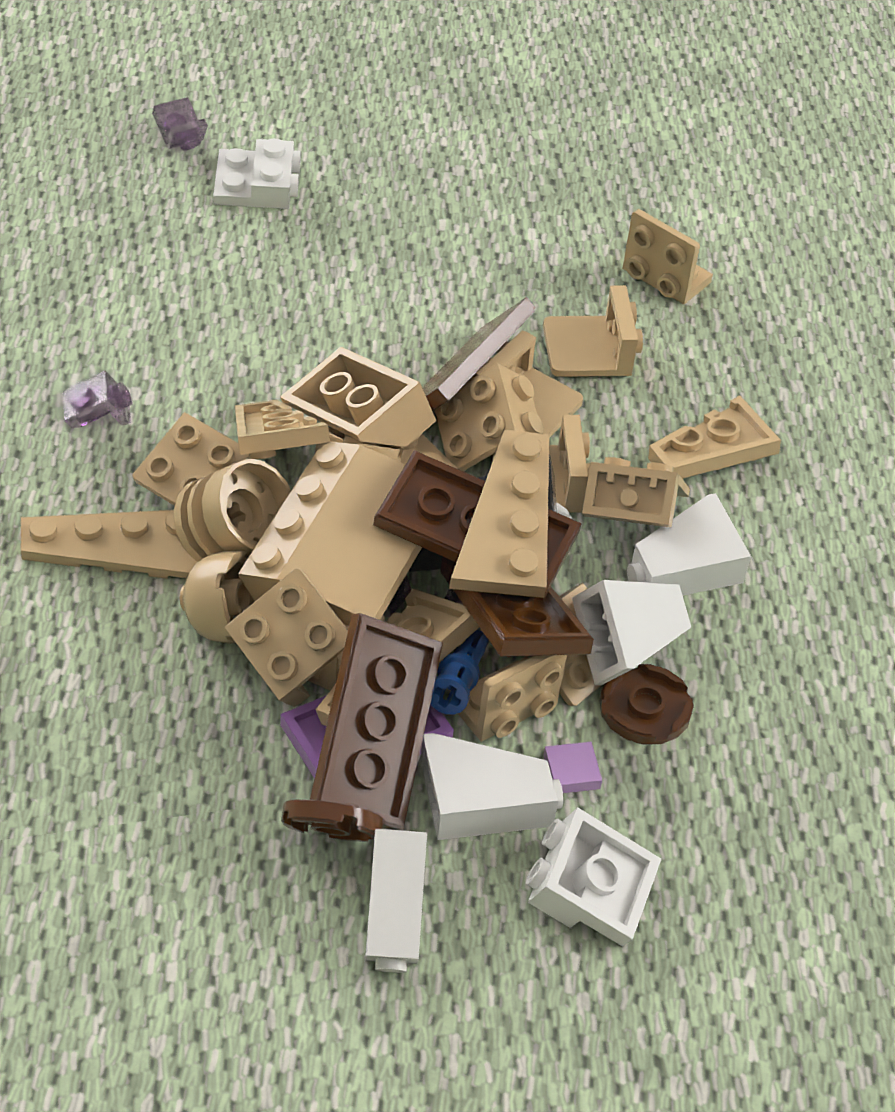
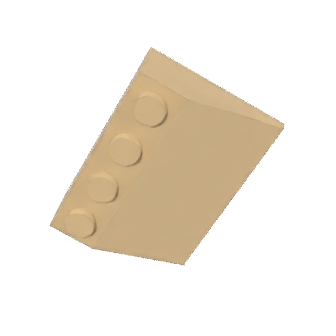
M321 443L238 573L254 602L291 571L298 568L305 573L342 623L350 624L351 616L357 613L380 620L422 548L373 526L375 514L406 464L359 444Z

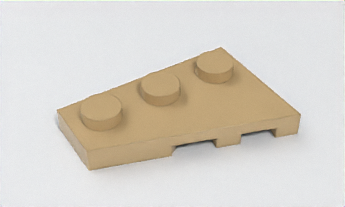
M741 396L730 400V406L726 410L718 412L714 409L705 414L703 422L695 427L683 426L649 445L648 459L650 462L673 466V472H677L682 479L779 454L781 439Z

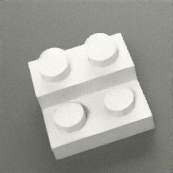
M275 138L268 140L256 139L255 151L239 148L219 149L213 205L289 209L290 197H298L299 174L293 173H300L301 151L294 150V141H283Z
M577 807L563 821L555 819L546 831L542 845L547 847L549 851L545 859L540 858L537 860L527 876L526 885L533 888L528 903L569 928L581 921L623 947L634 937L661 858Z

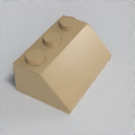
M343 347L338 348L280 396L284 404L320 422H324L328 426L360 442L407 447L436 422V418L419 381Z

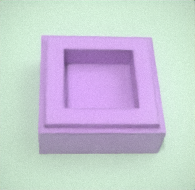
M592 742L545 746L544 760L548 761L552 779L560 780L563 793L601 789L602 777Z

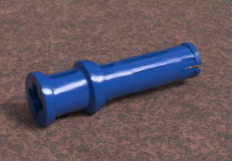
M480 627L463 644L456 647L452 654L447 655L441 660L437 669L438 676L435 679L430 704L441 713L454 715L462 712L469 702V691L478 683L480 678L478 664L489 643L483 631L479 630L481 629ZM446 689L451 690L447 700H444L443 695Z

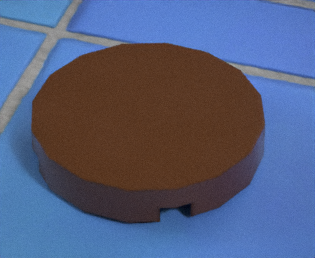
M639 664L637 668L605 683L599 700L601 716L610 729L626 740L643 745L663 744L678 738L688 728L694 705L692 698L690 699L687 693L688 687L681 678L668 669L652 664Z
M301 799L286 801L283 805L281 817L283 825L297 832H308V826L311 825L312 830L328 834L329 838L355 842H368V840L374 839L375 829H382L384 821L381 815L359 807L335 802Z

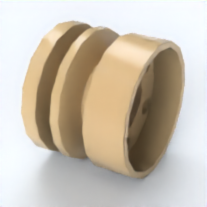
M245 459L187 483L178 494L174 508L175 530L182 547L197 562L213 553L224 551H245L247 553L244 557L249 558L291 492L288 482L276 468L264 461Z

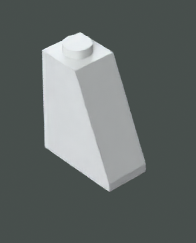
M715 493L705 496L673 518L672 528L660 527L635 544L632 563L627 567V576L630 582L680 585L682 596L744 583L751 555Z
M602 580L572 597L577 619L594 639L591 654H587L595 685H603L634 669L691 628L680 585Z
M424 734L420 762L437 840L549 827L555 820L556 810L563 807V791L560 780L552 779L547 760L439 734Z
M375 829L365 961H376L375 970L404 973L407 972V964L418 963L427 832Z

